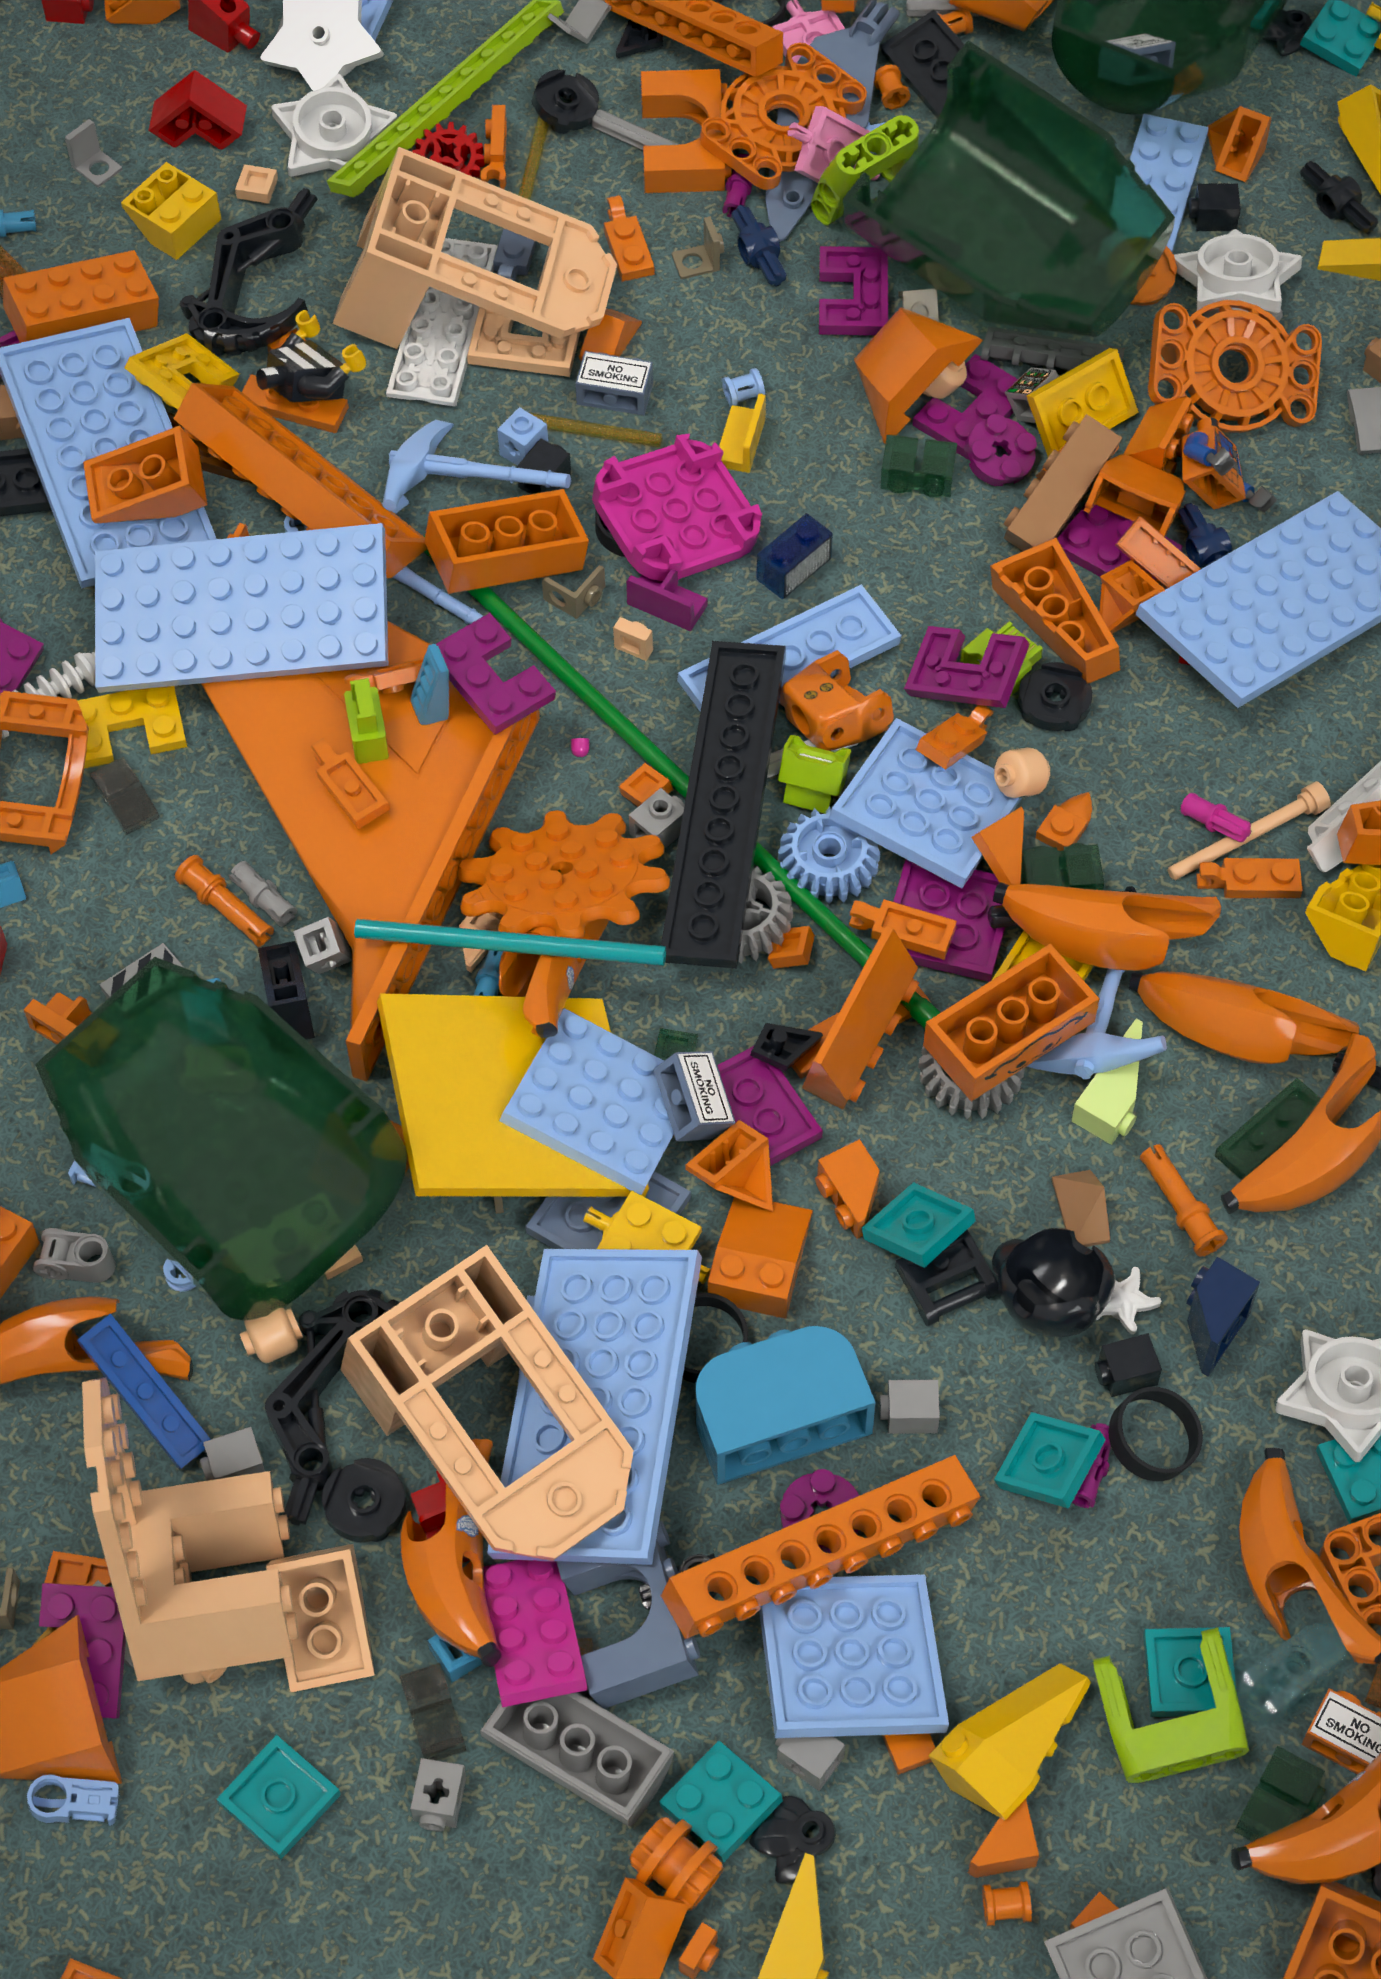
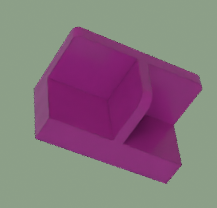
M674 569L670 570L664 581L652 580L644 575H641L640 578L630 575L626 581L628 605L690 632L708 606V598L678 586V571Z

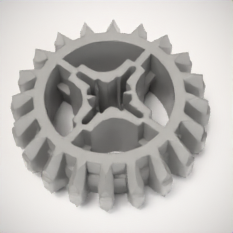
M758 866L752 871L738 960L740 963L744 960V956L751 955L757 962L758 952L771 953L773 951L772 942L782 946L784 941L783 933H788L791 929L790 922L793 918L791 896L785 891V885L782 883V880L775 881L771 871L762 875ZM759 899L765 902L771 910L763 908V904L757 903L755 900Z
M924 1046L922 1047V1056L919 1058L918 1066L921 1071L919 1079L921 1085H926L925 1093L927 1098L936 1097L935 1104L937 1108L948 1103L951 1116L958 1109L964 1110L966 1119L975 1110L983 1119L987 1115L988 1107L998 1114L1002 1103L1010 1105L1014 1094H1018L1021 1089L1022 1082L1020 1080L1024 1077L1025 1068L1021 1069L971 1102L956 1083L944 1074L941 1066Z

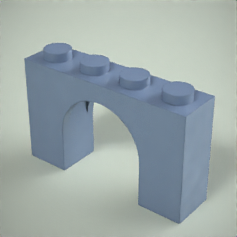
M662 1520L659 1521L652 1565L557 1561L561 1580L574 1596L623 1579L644 1582L651 1589L652 1602L649 1615L636 1633L623 1641L581 1656L589 1693L598 1705L604 1709L699 1675L695 1659L701 1657L697 1641L694 1636L685 1640L661 1597L669 1578L679 1574L672 1557L667 1559L664 1546L670 1545V1540Z

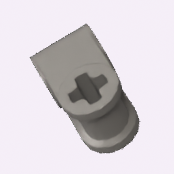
M49 1228L42 1231L41 1240L44 1243L40 1259L36 1260L33 1265V1271L39 1276L55 1280L69 1279L98 1283L109 1279L113 1275L116 1262L106 1240L102 1236L68 1232L57 1228ZM101 1255L98 1260L87 1262L92 1256Z

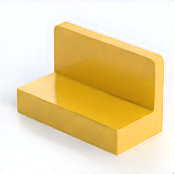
M758 394L754 409L735 405L731 406L719 445L724 451L721 461L727 469L750 473L766 419V395Z

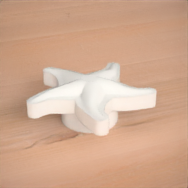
M1133 1267L1131 1275L1122 1282L1115 1280L1113 1295L1096 1320L1105 1315H1112L1120 1320L1130 1334H1135L1137 1331V1325L1134 1322L1136 1313L1160 1307L1161 1299L1159 1297L1150 1298L1139 1291L1140 1270L1138 1267Z

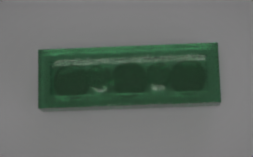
M1296 1078L1216 1149L1214 1156L1242 1180L1298 1131L1321 1098L1301 1080Z

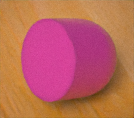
M571 739L572 754L576 757L586 756L589 752V739Z

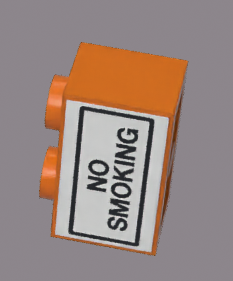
M1329 1688L1301 1745L1358 1775L1381 1753V1711L1375 1713L1362 1706L1361 1701L1354 1695L1345 1691L1335 1692Z

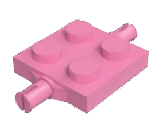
M790 0L786 4V9L792 18L787 22L772 26L783 32V54L785 58L787 49L794 43L801 42L810 45L815 37L845 29L835 12L822 10L804 12L798 0H793V2ZM801 55L793 56L792 60L797 63Z
M816 106L808 129L798 125L796 122L789 126V129L792 130H788V135L802 142V149L794 171L818 183L822 173L837 153L870 131L824 106ZM878 174L877 176H875V177L872 178L871 180H873V181L877 180L880 175Z

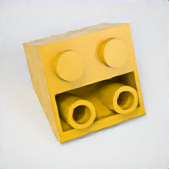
M165 162L121 202L122 208L149 243L175 260H178L221 220L217 192L168 162Z

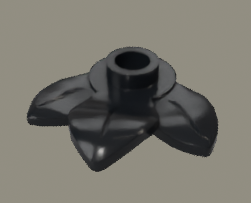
M1265 7L1255 12V16L1259 21L1253 28L1251 38L1277 40L1278 52L1280 56L1284 57L1302 48L1300 43L1312 25V20L1308 14L1300 10L1285 11L1277 7Z
M794 1796L782 1797L783 1802L772 1812L774 1818L763 1822L753 1832L749 1840L750 1845L758 1852L770 1857H777L775 1880L780 1884L795 1881L805 1853L813 1855L816 1861L817 1855L826 1852L832 1846L836 1837L835 1825L828 1815L820 1811H811L802 1799ZM811 1826H819L817 1836L814 1838L806 1837L807 1830Z

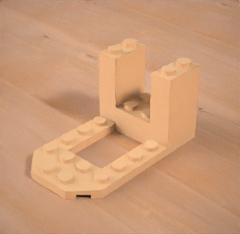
M398 147L364 220L357 246L363 248V251L340 298L333 324L398 349L428 288L432 287L560 339L600 324L605 314L617 263L610 253L605 254L598 243L600 237L592 225ZM455 208L549 246L538 289L535 290L441 252L453 209Z
M487 1245L347 1339L341 1365L342 1373L387 1436L403 1425H406L494 1551L554 1561L623 1512L634 1450ZM507 1354H510L572 1442L505 1488L435 1388L479 1358L483 1360L487 1367H490Z
M106 1377L82 1382L87 1468L96 1466L98 1492L90 1493L92 1509L137 1681L292 1657L291 1639L299 1638L297 1618L295 1612L287 1613L288 1611H293L290 1585H281L278 1569L192 1582L191 1572L284 1558L283 1540L290 1539L287 1514L279 1515V1513L285 1512L282 1488H273L270 1471L142 1491L140 1480L132 1481V1478L136 1477L133 1452L125 1453L124 1450L129 1449L126 1424H118L117 1420L122 1419L119 1395L110 1394Z

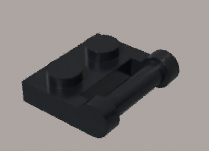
M968 1229L925 1268L904 1258L896 1260L895 1268L918 1307L919 1314L926 1326L939 1322L940 1316L986 1296L987 1299L999 1295L997 1280ZM971 1274L976 1275L979 1282L932 1302L928 1295Z

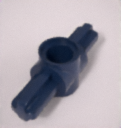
M744 205L737 206V209L732 211L731 217L740 232L737 243L742 259L746 265L752 264L753 267L761 269L768 284H773L775 287L780 286L781 282L786 280L787 275L778 260L780 243L772 226L766 227L763 223L757 222L749 207H744Z
M1188 503L1178 511V517L1189 534L1185 542L1188 558L1198 567L1204 568L1232 552L1231 541L1226 530L1223 527L1216 528L1214 524H1207L1198 506Z

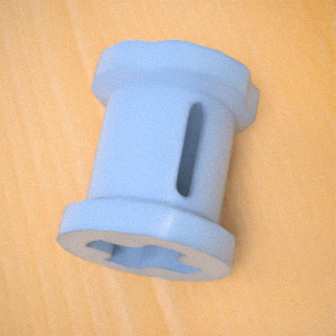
M757 368L750 369L749 374L730 379L728 376L722 378L723 392L730 408L732 405L737 406L738 402L755 397L758 398V394L765 395L763 380ZM749 385L748 388L738 391L739 388Z

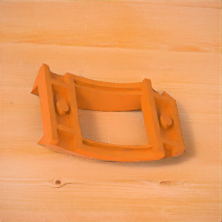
M3 691L0 694V748L2 730L68 738L64 771L55 807L0 801V841L49 847L50 854H53L65 846L82 783L89 728L84 720L77 699Z

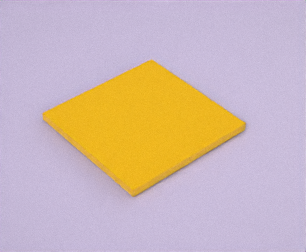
M380 993L377 1005L416 1196L628 1197L631 1192L620 1184L499 1121L507 1104L546 1038H540L531 1033L533 1026L525 1019L523 1013L525 997ZM567 999L564 1006L565 1009L611 1032L603 999ZM648 1183L641 1195L643 1197L646 1196L649 1190Z

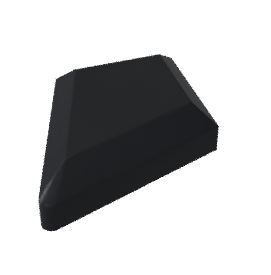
M629 19L616 49V58L663 47V35Z
M765 1023L750 1056L786 1072L821 1041L823 1034L816 1031Z

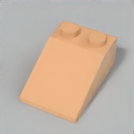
M349 1544L270 1560L266 1566L267 1570L278 1569L281 1585H290L293 1611H288L287 1613L295 1612L297 1618L299 1638L291 1639L292 1657L284 1658L290 1693L374 1676L375 1672L354 1545Z

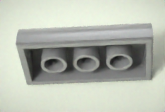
M577 1692L503 1708L500 1702L481 1729L482 1738L628 1827L636 1823L660 1788L674 1756V1750Z

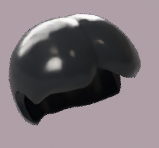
M1048 1228L1033 1234L1026 1240L1013 1238L999 1245L993 1254L992 1267L997 1276L998 1291L1002 1302L1011 1317L1021 1327L1036 1335L1061 1338L1074 1336L1086 1331L1105 1309L1114 1292L1115 1273L1105 1254L1095 1246L1089 1249L1080 1244L1075 1237V1232L1072 1230Z

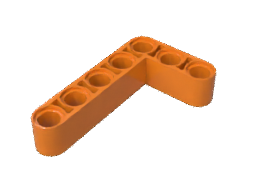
M1380 1513L1330 1532L1324 1540L1319 1552V1558L1354 1610L1368 1624L1374 1623L1381 1626V1582L1374 1567L1381 1565V1546L1374 1544L1369 1538V1535L1374 1534L1381 1536ZM1339 1548L1344 1550L1349 1555V1559L1341 1560L1336 1558L1331 1553V1549ZM1360 1586L1366 1591L1367 1597L1360 1598L1354 1596L1348 1587Z

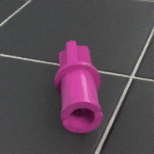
M1189 793L1181 804V814L1205 824L1206 829L1210 832L1218 831L1238 842H1244L1252 832L1250 822L1228 812L1226 806L1221 803L1215 805L1195 793Z

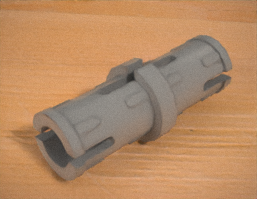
M242 861L234 866L231 870L233 874H229V879L249 896V902L254 907H260L280 927L285 926L294 919L295 915L293 914L297 913V909L276 891L277 887L272 881L262 878L246 861Z

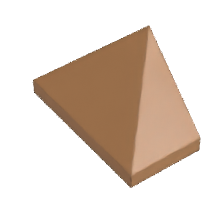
M1086 1170L1053 1176L1052 1183L1065 1229L1074 1231L1077 1241L1085 1247L1110 1243L1105 1190L1093 1172Z

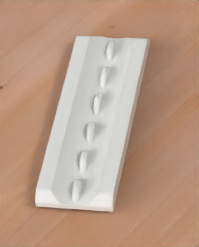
M445 238L441 252L493 272V261L498 245ZM429 287L400 343L386 396L456 406L468 365L467 354L479 306Z

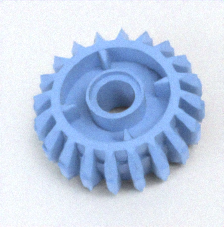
M830 806L826 810V814H820L814 808L811 812V818L800 814L798 824L790 822L787 827V833L783 834L780 839V849L778 850V860H780L781 868L789 871L787 874L788 879H798L797 886L801 889L806 887L817 898H819V895L825 896L828 905L833 900V896H838L844 903L848 892L858 897L861 893V887L869 888L872 877H875L878 872V862L880 861L878 844L829 819L832 810ZM824 854H833L835 856L826 857Z

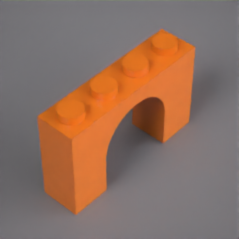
M720 69L641 71L642 118L679 117L690 119L702 126V123L707 118L720 117L721 102L727 90V83H721ZM712 129L707 131V134L712 138L719 139L724 137V134L719 130ZM700 137L690 143L680 145L643 146L645 193L725 191V178L731 177V167L704 148L700 142Z

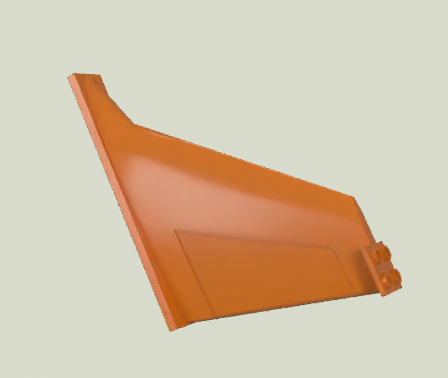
M239 523L234 534H229L227 538L249 536L247 525ZM388 621L389 666L423 658L428 645L432 644ZM383 667L201 683L353 950L350 1032L346 1039L352 1077L367 1082L385 1045L377 1005L380 993L409 994L432 945L355 938L354 927L356 919L433 926L442 925L462 883L457 875L459 865L464 859L474 858L540 719L539 709L494 735L450 681L448 719L428 725H421L411 703V695L416 681L403 684L404 690L395 693L383 694L382 690H378L389 757L385 760L362 763L359 766L388 801L390 810L358 830L319 780L316 769L321 766L314 757L316 753L311 745L325 738L337 756L348 750L355 759L344 693L351 690V685L345 683L344 678L350 674H366L367 671Z

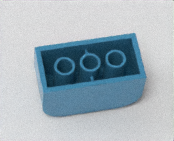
M809 1326L794 1331L785 1329L771 1334L767 1340L754 1344L750 1342L737 1344L729 1352L716 1356L703 1367L696 1382V1427L716 1483L719 1485L873 1434L876 1402L854 1348L843 1335L833 1329L822 1326Z

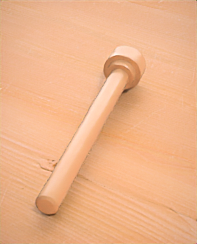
M1317 781L1301 789V793L1297 795V800L1251 824L1252 832L1244 842H1238L1227 836L1168 868L1169 876L1173 880H1178L1197 870L1200 863L1212 862L1303 813L1307 815L1321 813L1331 806L1330 797L1326 789Z

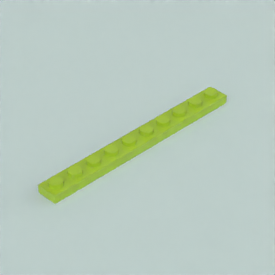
M532 0L327 180L330 191L349 197H355L363 193L372 181L387 171L398 147L409 150L415 144L417 138H424L425 129L431 130L441 120L449 117L450 113L458 105L468 100L475 90L483 83L488 82L492 75L501 67L510 63L513 57L524 47L530 45L533 39L544 29L549 28L553 21L548 18V15L551 13L559 17L564 13L561 1Z

